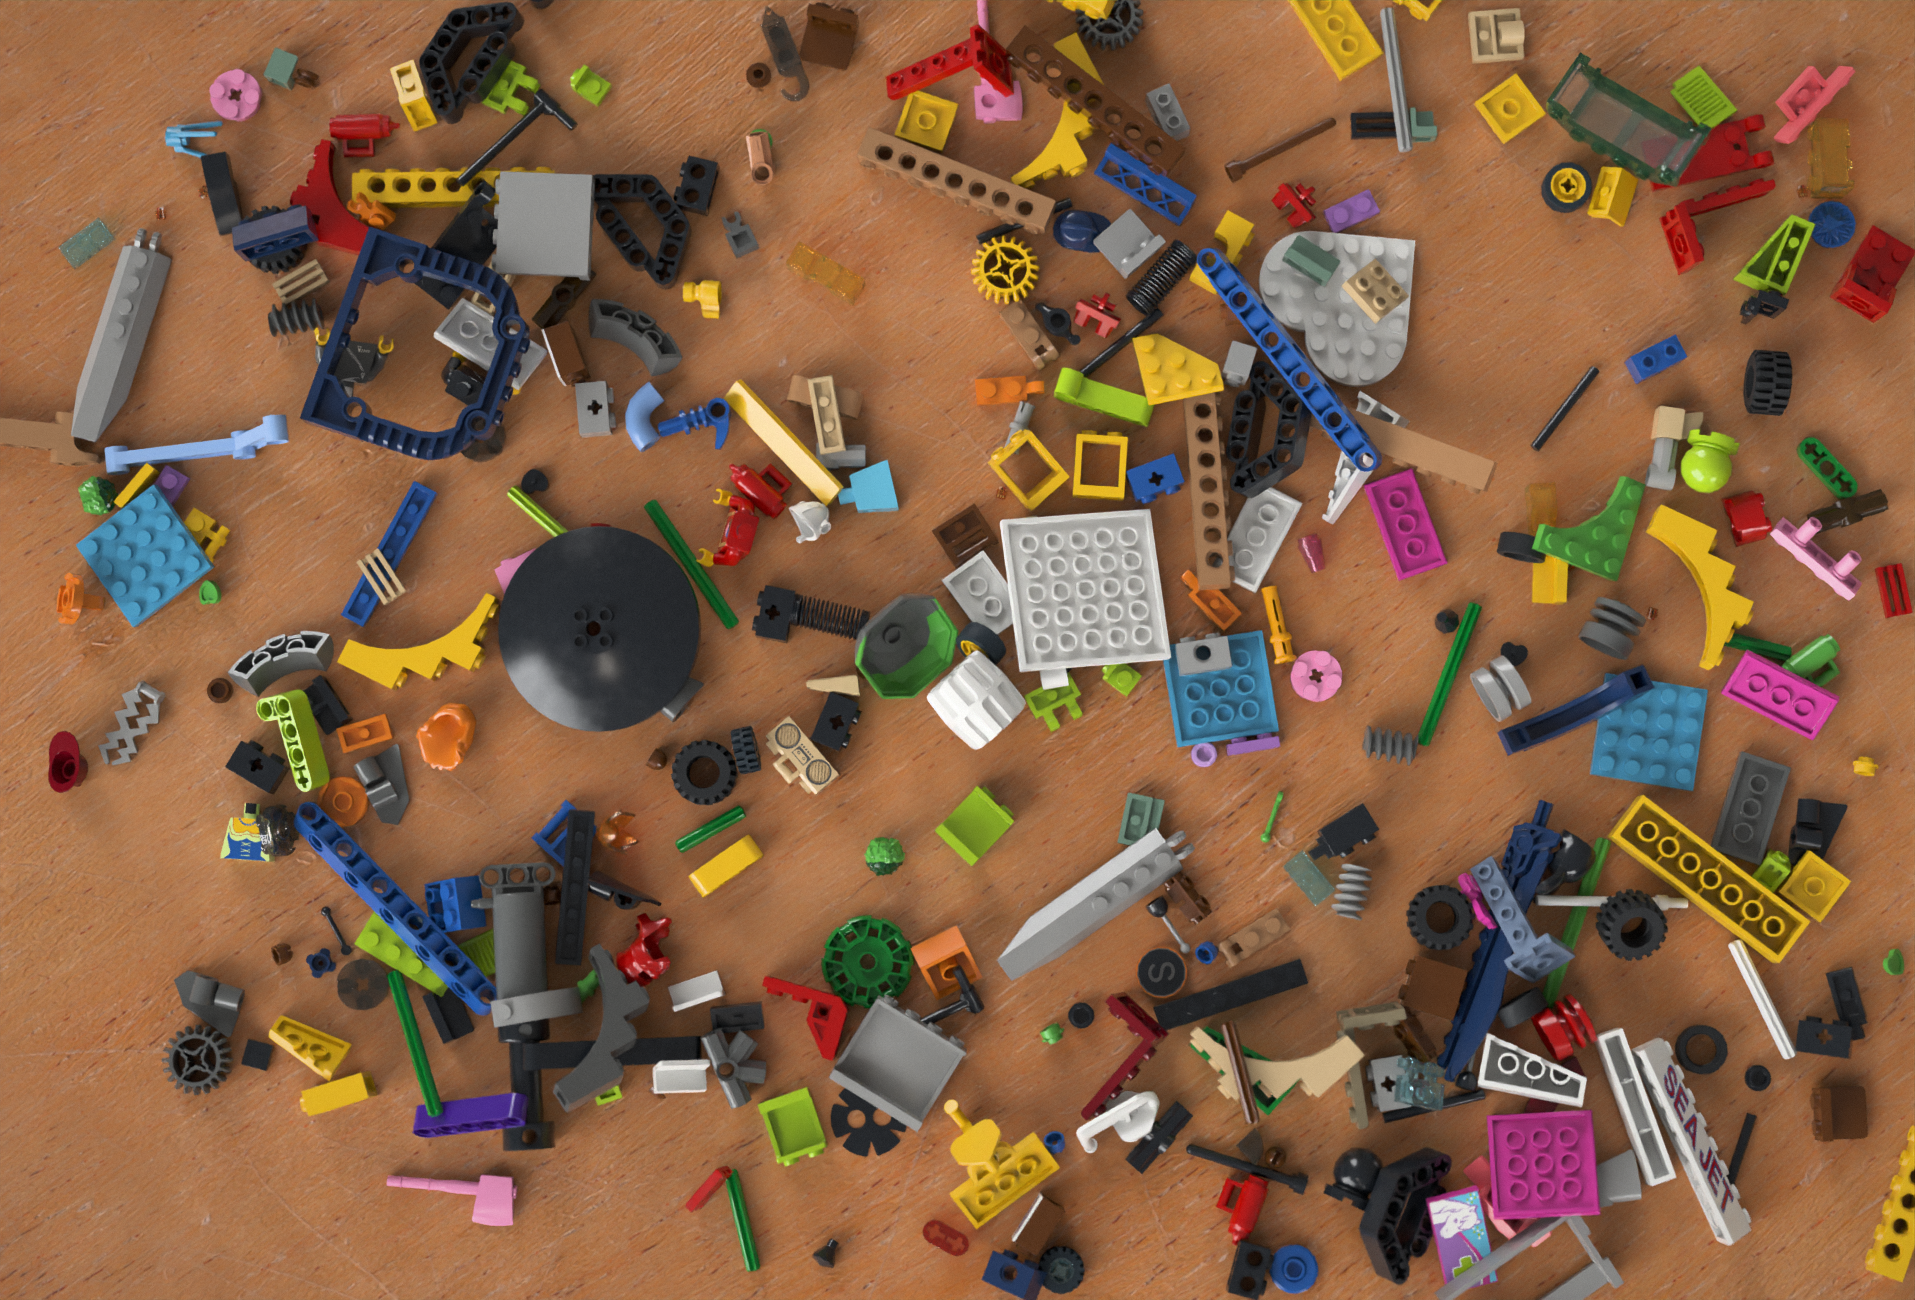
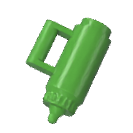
M1831 635L1820 636L1787 659L1781 667L1822 687L1840 674L1832 660L1837 656L1836 653L1840 651V647ZM1827 663L1829 669L1813 680L1811 674Z

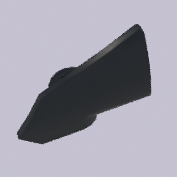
M1798 798L1796 824L1790 832L1788 849L1789 862L1794 867L1807 850H1810L1821 859L1824 858L1848 808L1846 804Z
M599 870L595 871L586 881L589 884L588 891L606 901H610L614 895V902L620 909L632 910L639 905L640 901L658 906L662 904L655 898ZM622 895L632 898V902H626V905H624L625 900L622 898Z

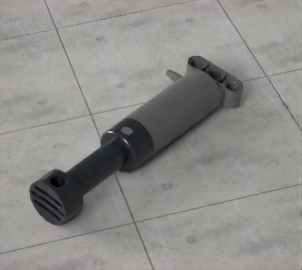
M548 863L489 865L479 873L480 884L484 888L492 890V898L472 900L471 907L479 909L492 908L496 1000L548 991L543 886L549 885L555 878V870ZM540 867L548 869L550 873L549 879L545 882L539 881L536 877V871ZM513 869H520L524 873V879L521 883H514L510 879V872ZM487 870H494L498 874V881L495 884L491 885L485 882L484 874ZM550 1018L498 1027L499 1043H509L511 1093L523 1094L529 1098L525 1125L502 1129L503 1151L555 1148L554 1121H544L541 1069L523 1070V1044L540 1043V1041L549 1040ZM528 1129H533L535 1132L533 1141L529 1143L524 1142L522 1138L523 1133Z

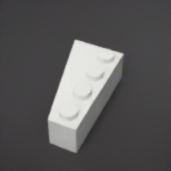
M1487 1033L1478 1087L1582 1107L1587 1078Z

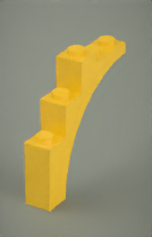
M1077 33L1054 43V48L1103 84ZM1075 83L1067 86L1068 91L1076 93L1081 89ZM1064 100L1061 119L1053 138L1043 152L1028 167L1011 177V183L1029 190L1036 185V181L1042 178L1048 180L1056 176L1059 169L1064 178L1070 175L1073 178L1082 174L1085 171L1084 168L1087 167V159L1076 139L1083 140L1093 134L1092 130L1095 128L1087 122L1088 118L1082 113L1076 114L1071 111L1067 106L1068 103Z
M1661 504L1655 510L1646 533L1663 542L1679 556L1690 570L1700 589L1705 606L1707 631L1705 648L1699 666L1709 670L1715 665L1719 666L1725 654L1722 648L1725 642L1729 643L1735 631L1733 628L1739 629L1744 624L1748 625L1754 614V611L1751 610L1754 602L1726 589H1730L1736 575L1733 574L1736 566L1709 554L1712 553L1718 540L1714 537L1718 530Z
M486 593L475 611L460 626L446 636L425 645L408 649H382L366 646L348 639L337 662L395 691L406 682L408 677L407 669L435 682L437 677L441 678L446 670L447 665L444 664L446 659L474 672L476 668L479 669L482 666L486 657L483 654L485 649L476 644L478 640L482 642L488 631L486 625L489 619H493L499 610L500 605L497 604L499 599Z

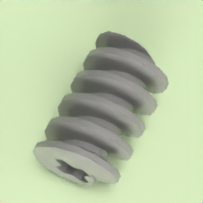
M1342 864L1341 868L1347 871V873L1340 874L1339 878L1345 883L1337 884L1336 888L1342 891V893L1335 894L1334 898L1340 903L1332 904L1331 908L1337 911L1336 915L1362 920V917L1356 914V911H1363L1365 907L1359 904V901L1367 900V897L1361 894V891L1370 889V887L1364 884V881L1372 880V877L1366 874V871L1372 870L1352 864Z

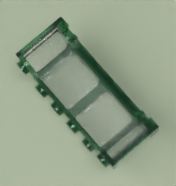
M1580 52L1546 101V111L1549 116L1555 119L1569 133L1572 139L1580 143L1584 141L1597 154H1606L1612 158L1616 165L1622 168H1630L1638 178L1677 187L1680 177L1701 146L1705 145L1709 140L1712 128L1700 122L1698 127H1695L1690 120L1685 123L1602 75V69L1598 67L1595 69L1588 65L1591 58Z

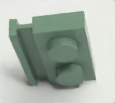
M1128 792L1117 843L1130 846L1154 828L1159 830L1165 800Z

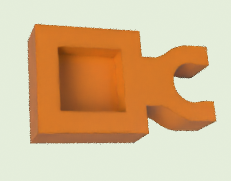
M359 192L356 196V201L359 203H355L353 200L348 201L347 209L353 213L360 214L359 220L367 226L383 231L395 220V212L377 200L373 203L369 202L366 195L362 192Z

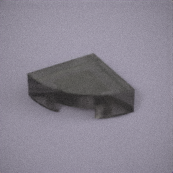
M1254 1128L1236 1146L1256 1165L1263 1153V1140L1260 1133Z

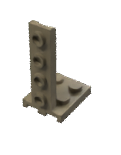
M1398 1002L1336 1011L1341 1030L1336 1031L1337 1040L1343 1035H1347L1356 1045L1354 1027H1359V1030L1373 1029L1374 1024L1384 1023L1385 1026L1398 1025L1400 1020L1406 1019L1405 1008ZM1358 1061L1347 1071L1349 1082H1345V1091L1347 1098L1351 1097L1353 1107H1349L1351 1123H1355L1358 1129H1365L1369 1123Z

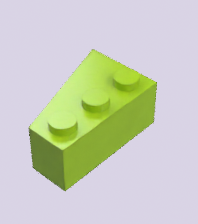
M1791 214L1732 280L1758 291L1768 292L1772 290L1784 296L1790 287L1815 224Z

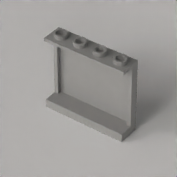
M500 171V179H496L495 184L496 194H499V204H495L494 218L498 219V229L493 231V244H497V253L492 255V269L496 270L502 277L503 274L579 277L580 280H590L595 191L593 175Z
M878 995L832 1069L829 1078L918 1132L924 1118L962 1057L966 1055L967 1049L963 1047L965 1043L957 1037L951 1036V1038H948L942 1034L943 1030L936 1024L929 1022L927 1025L919 1020L921 1016L909 1008L904 1011L898 1007V1002L892 997L885 995L883 998Z

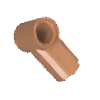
M753 132L746 135L751 165V178L758 185H766L772 180L775 173L768 132ZM764 166L770 173L768 176H760L756 168Z

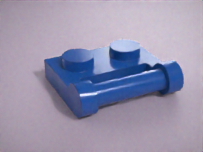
M566 799L561 804L562 808L539 833L536 832L532 836V839L562 866L564 865L567 828L552 844L547 839L566 819L569 809L578 810ZM594 825L593 837L600 831L596 825Z

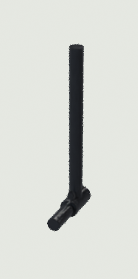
M540 89L533 96L535 107L464 171L456 181L464 187L542 113L544 115H554L571 131L576 128L578 123L560 108L561 105L548 93Z
M961 965L952 969L962 989L959 996L960 1000L919 1020L928 1025L929 1022L936 1023L963 1009L974 1014L984 1009L981 998L974 985L969 982Z

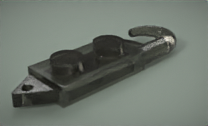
M766 6L763 24H760L777 71L783 77L791 78L796 76L800 85V91L797 94L791 95L785 89H781V93L789 101H800L808 94L810 88L809 80L784 16L780 17Z

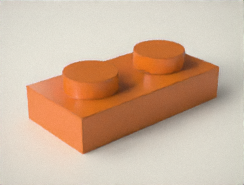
M387 714L336 729L344 754L394 739Z

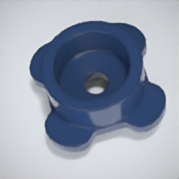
M322 948L319 953L310 954L306 958V962L312 970V976L315 978H321L324 973L328 971L333 972L336 969V963L332 962L330 950L327 948ZM319 961H323L322 966L319 965Z

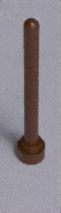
M1328 118L1242 162L1240 160H1233L1225 164L1224 168L1229 179L1233 183L1242 179L1247 170L1333 128L1336 125V120Z

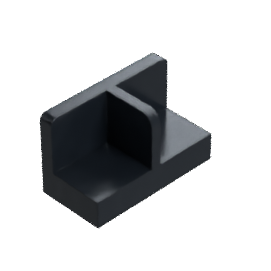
M319 675L312 680L314 684L303 691L308 697L313 716L324 733L330 735L353 718L326 677Z

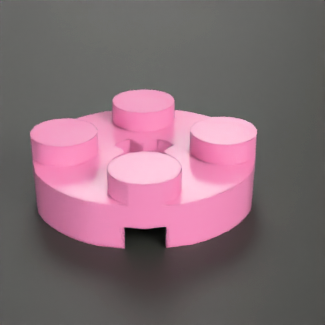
M235 69L221 74L214 81V84L211 85V103L217 113L223 118L245 121L258 112L262 90L254 77L240 69ZM235 90L237 92L242 91L240 94L241 100L238 102L235 99L230 100L232 92Z
M1314 650L1302 654L1295 661L1290 675L1294 691L1300 697L1313 702L1329 699L1337 692L1342 683L1341 667L1338 661L1326 651ZM1316 669L1317 672H1322L1323 676L1320 678V683H1317L1316 680H1310L1311 670Z

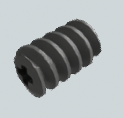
M312 298L311 306H308L305 299L302 300L300 308H298L295 301H292L291 309H288L287 305L282 303L281 311H278L276 305L272 304L271 312L268 314L269 328L273 337L277 336L278 331L281 335H286L288 329L292 334H296L298 327L301 332H306L308 326L314 331L318 324L321 329L325 328L323 312L315 298Z
M1367 725L1362 750H1365L1366 758H1370L1371 754L1375 752L1377 760H1380L1381 756L1386 754L1387 762H1390L1391 758L1396 756L1397 764H1400L1404 757L1406 758L1407 766H1410L1415 758L1418 735L1412 740L1411 733H1406L1402 739L1401 731H1396L1392 737L1391 729H1386L1382 735L1380 727H1376L1372 734L1371 726Z

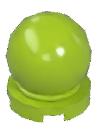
M1699 429L1690 430L1687 442L1693 447L1685 453L1681 460V475L1686 485L1697 492L1711 493L1718 491L1727 483L1732 474V462L1729 455H1736L1738 453L1740 443H1734V438L1717 432H1711V436L1700 435L1701 430Z

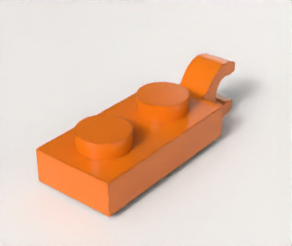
M1026 376L975 379L977 406L1019 403L1020 401L1026 403L1028 402L1027 395L1045 394L1044 381L1026 383Z
M1187 570L1180 577L1192 589L1187 596L1222 631H1225L1242 614L1219 589L1198 591V579L1190 570Z

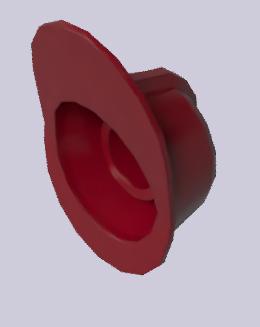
M67 731L58 732L52 738L49 748L48 781L50 787L55 792L64 793L73 787L81 786L88 773V763L80 754L76 737Z

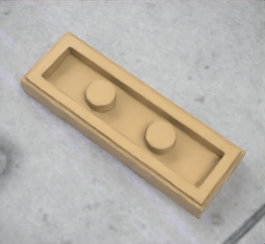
M833 375L807 379L820 454L825 455L846 451Z

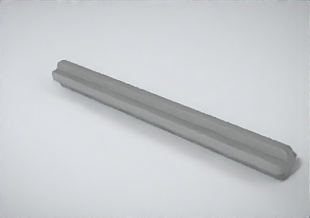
M1389 7L1381 9L1380 17L1399 151L1409 152L1412 150L1413 144L1394 9Z

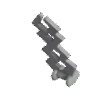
M142 680L135 689L122 694L128 709L114 712L121 729L105 733L110 743L98 745L105 764H110L107 749L120 747L119 739H125L128 747L117 750L122 757L113 761L112 765L132 761L129 754L138 753L134 737L149 733L148 724L159 723L160 703L166 697L164 692L158 691ZM142 692L154 700V704H146L151 716L136 718L139 728L131 729L127 717L140 715L135 702H143L140 696Z

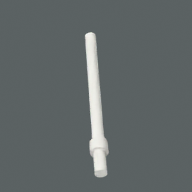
M1536 895L1535 902L1536 905L1600 907L1602 903L1607 904L1609 896ZM1668 895L1651 897L1661 910L1688 907L1687 898H1669Z

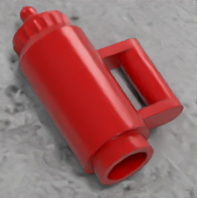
M382 114L336 115V117H331L329 121L331 138L343 141L344 158L375 157L374 139L390 137L394 129L400 128V124L391 121L389 115ZM369 139V147H348V140Z
M771 463L759 474L746 464H742L740 467L734 464L729 465V468L732 470L730 479L735 484V487L763 514L775 519L784 511L787 504L784 502L785 498L782 495L793 484ZM766 474L782 487L779 492L763 479Z
M1249 1175L1248 1180H1245L1244 1184L1226 1178L1216 1204L1217 1208L1232 1214L1229 1220L1228 1232L1232 1234V1244L1234 1246L1241 1239L1247 1240L1250 1233L1254 1231L1269 1192L1267 1188L1269 1182L1253 1175ZM1238 1186L1242 1189L1233 1210L1228 1208L1227 1205L1234 1187Z

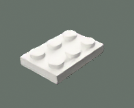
M984 551L977 554L942 580L971 622L983 624L997 635L1013 624L1008 584Z

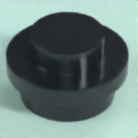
M1076 1003L1070 1008L1068 1018L1073 1026L1086 1028L1094 1020V1011L1086 1003Z
M1753 1065L1745 1072L1744 1080L1751 1090L1763 1091L1770 1085L1771 1075L1764 1066Z

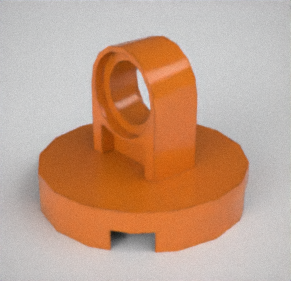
M73 573L65 575L64 579L68 581L66 586L60 585L57 598V613H62V617L58 619L60 623L69 625L76 623L82 608L104 610L105 597L84 594V580L81 575Z

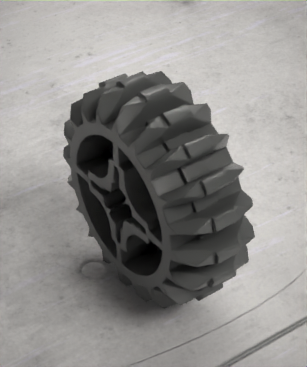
M1116 0L1117 2L1114 3L1109 14H1114V18L1109 17L1106 20L1099 17L1094 26L1084 11L1076 9V13L1080 16L1076 17L1075 21L1077 24H1082L1078 27L1079 33L1086 32L1084 35L1085 41L1093 38L1091 44L1093 47L1097 46L1098 42L1101 43V50H1105L1106 44H1110L1111 50L1114 51L1116 43L1121 48H1124L1125 40L1132 43L1134 40L1132 34L1138 35L1140 29L1137 26H1142L1143 20L1139 18L1143 16V10L1137 9L1141 4L1140 0ZM1125 7L1130 15V21L1126 27L1122 24L1123 21L1119 17ZM1105 29H1112L1116 33L1106 34L1102 33V31Z
M195 1025L194 1031L191 1026L185 1027V1034L182 1031H177L176 1037L178 1040L174 1038L168 1040L169 1044L173 1047H165L163 1050L165 1053L170 1054L169 1057L162 1058V1062H169V1067H165L163 1072H172V1075L167 1080L172 1082L177 1079L175 1088L180 1089L184 1085L183 1091L185 1094H189L192 1088L194 1095H200L201 1088L205 1094H208L211 1090L210 1085L212 1088L218 1089L220 1086L217 1079L221 1082L227 1080L222 1072L229 1073L232 1070L230 1067L225 1066L226 1063L233 1062L232 1057L226 1058V1053L231 1052L232 1048H223V1045L228 1041L227 1038L218 1041L221 1032L215 1031L211 1035L212 1027L206 1026L203 1031L201 1025ZM195 1038L206 1041L197 1050L185 1046L187 1042ZM213 1049L216 1053V1067L210 1061V1053ZM179 1054L183 1056L186 1061V1065L183 1069V1072L181 1071L179 1065ZM201 1055L202 1058L199 1060H202V1063L195 1065L194 1061L196 1060H193V1057ZM198 1070L210 1074L207 1079L201 1082L189 1079Z

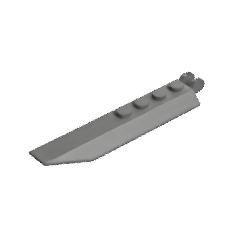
M140 228L135 237L134 246H123L78 383L71 436L96 442L127 401L172 261L171 258L158 253L162 238L161 233L155 232L153 234L149 250L143 249L147 231Z
M1154 828L1030 916L997 959L1010 980H1015L1059 958L1183 870L1179 860L1191 854L1195 847L1192 843H1188L1176 852H1173L1170 847L1176 846L1186 838L1185 832L1181 830L1165 840L1158 830Z

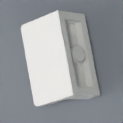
M718 970L668 987L674 1004V1012L726 995Z
M710 1060L658 1062L652 1068L654 1093L705 1092L707 1090L705 1069L710 1066Z

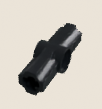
M1175 1101L1160 1120L1154 1122L1151 1132L1142 1137L1143 1139L1127 1155L1125 1160L1143 1174L1158 1155H1162L1176 1139V1135L1191 1120L1193 1115L1179 1102Z

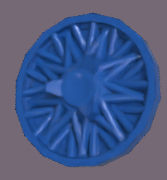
M1828 201L1821 203L1809 215L1808 221L1815 224L1811 237L1822 247H1841L1851 239L1855 232L1856 222L1854 215L1847 206L1840 202Z
M1290 1244L1281 1247L1274 1254L1270 1275L1272 1281L1279 1289L1287 1293L1298 1294L1307 1291L1314 1284L1318 1276V1264L1315 1256L1307 1248L1301 1245Z

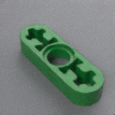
M1809 437L1798 444L1797 455L1835 497L1846 499L1857 492V481L1818 439ZM1805 444L1807 446L1814 445L1813 453L1817 457L1823 454L1824 457L1814 464L1813 460L1817 458L1812 453L1807 455L1804 452L1807 449ZM1827 461L1833 465L1834 471L1831 475L1822 473L1820 467L1823 462ZM1840 473L1842 476L1837 479L1841 483L1848 482L1850 486L1847 489L1850 492H1841V484L1837 480L1833 483L1830 480Z

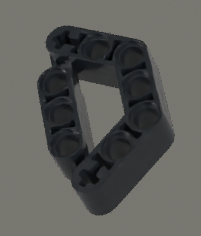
M500 2L452 10L421 54L419 66L434 110L448 124H455L462 119L463 110L469 101L474 104L483 102L513 59L516 48L510 40L515 32L522 29L524 25V17L514 4ZM489 17L488 21L482 24V22ZM462 21H465L462 26L458 27ZM488 36L460 78L458 88L456 89L450 70L472 38ZM448 42H451L448 47L444 48ZM501 44H504L502 49L497 50ZM437 62V65L434 68H431V66ZM487 65H490L488 70L483 71ZM442 84H445L441 90H438ZM477 85L474 91L469 92L473 86Z
M593 175L595 189L598 188V184L603 186L599 193L594 191V202L599 207L596 212V219L602 230L634 271L642 272L646 270L659 288L664 290L671 289L677 281L691 236V227L688 219L659 180L653 175ZM650 183L656 185L654 192L649 194L643 192L645 185ZM621 184L631 185L627 193L618 192ZM611 202L646 203L665 229L656 260L652 258ZM661 204H669L671 208L667 213L662 214L658 212ZM605 214H614V220L611 223H604L602 219ZM678 223H682L686 226L685 230L679 234L674 233L673 227ZM622 233L630 235L629 240L625 243L617 242L618 236ZM670 247L678 249V253L674 257H667L665 252ZM636 253H643L645 255L644 260L640 263L632 262V257ZM664 263L668 264L667 272L669 278L665 277L664 281H661L659 274L664 275L666 270Z
M1258 361L1252 365L1249 373L1251 378L1249 390H1243L1236 396L1226 448L1227 458L1236 463L1235 472L1230 479V486L1233 491L1247 498L1256 497L1301 468L1304 461L1312 412L1284 376L1276 368L1264 361ZM1264 374H1266L1267 377L1270 378L1269 381L1265 380L1266 378H1265ZM1283 387L1282 394L1278 396V391ZM1266 395L1280 409L1274 447L1257 458L1266 410ZM1253 400L1252 406L1248 408L1249 402ZM1299 403L1298 410L1294 412V407ZM1249 424L1248 430L1243 434L1244 428ZM1295 428L1294 435L1289 438L1291 430ZM1244 449V455L1239 458L1240 452ZM1291 453L1290 459L1285 462L1286 456ZM1270 467L1268 474L1264 476L1265 469Z
M1425 1147L1385 1166L1380 1171L1359 1224L1361 1238L1378 1276L1401 1285L1409 1277V1261L1411 1256L1419 1258L1425 1254L1433 1235L1426 1198L1447 1193L1446 1189L1439 1184L1442 1177L1447 1175L1451 1169L1452 1160L1449 1155L1430 1147Z

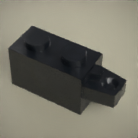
M1362 803L1319 829L1317 832L1320 837L1316 839L1319 845L1308 853L1313 861L1324 854L1328 859L1338 855L1342 859L1355 851L1352 847L1361 841L1365 845L1376 838L1374 833L1379 828Z

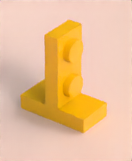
M414 60L390 68L399 94L400 105L414 132L437 124L436 116L429 104Z

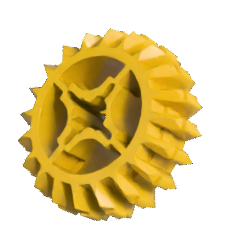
M1006 236L1001 237V243H998L994 237L991 239L992 247L984 242L983 248L986 252L977 250L976 255L980 259L975 258L972 260V264L977 267L971 269V274L979 275L973 279V283H982L978 288V292L982 293L987 289L985 298L990 299L994 294L996 295L995 303H999L1000 297H1004L1005 304H1009V297L1013 296L1015 302H1018V293L1026 298L1028 293L1025 288L1034 290L1035 286L1030 281H1038L1039 277L1034 274V272L1039 271V265H1032L1038 260L1037 256L1028 257L1033 249L1028 247L1023 250L1025 246V241L1023 240L1018 245H1015L1016 237H1012L1010 243L1006 242ZM1004 252H1012L1022 260H1009L1004 255ZM995 254L997 265L990 269V272L984 273L986 262ZM1001 262H1003V265H1007V268L1011 267L1009 269V279L1007 275L1000 273ZM1026 267L1024 279L1015 286L1014 274L1019 272L1020 268ZM989 280H1002L1008 289L996 287Z

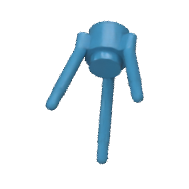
M215 121L177 125V127L168 126L165 133L166 145L174 147L175 152H183L201 158L200 156L207 154L186 148L185 145H189L190 137H215L217 132L189 130L222 126L223 122Z

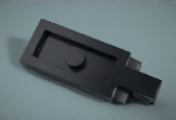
M1853 967L1827 972L1826 976L1839 1020L1849 1022L1848 1027L1855 1028L1854 1041L1863 1039L1865 1033L1862 1025L1868 1023L1867 1014Z

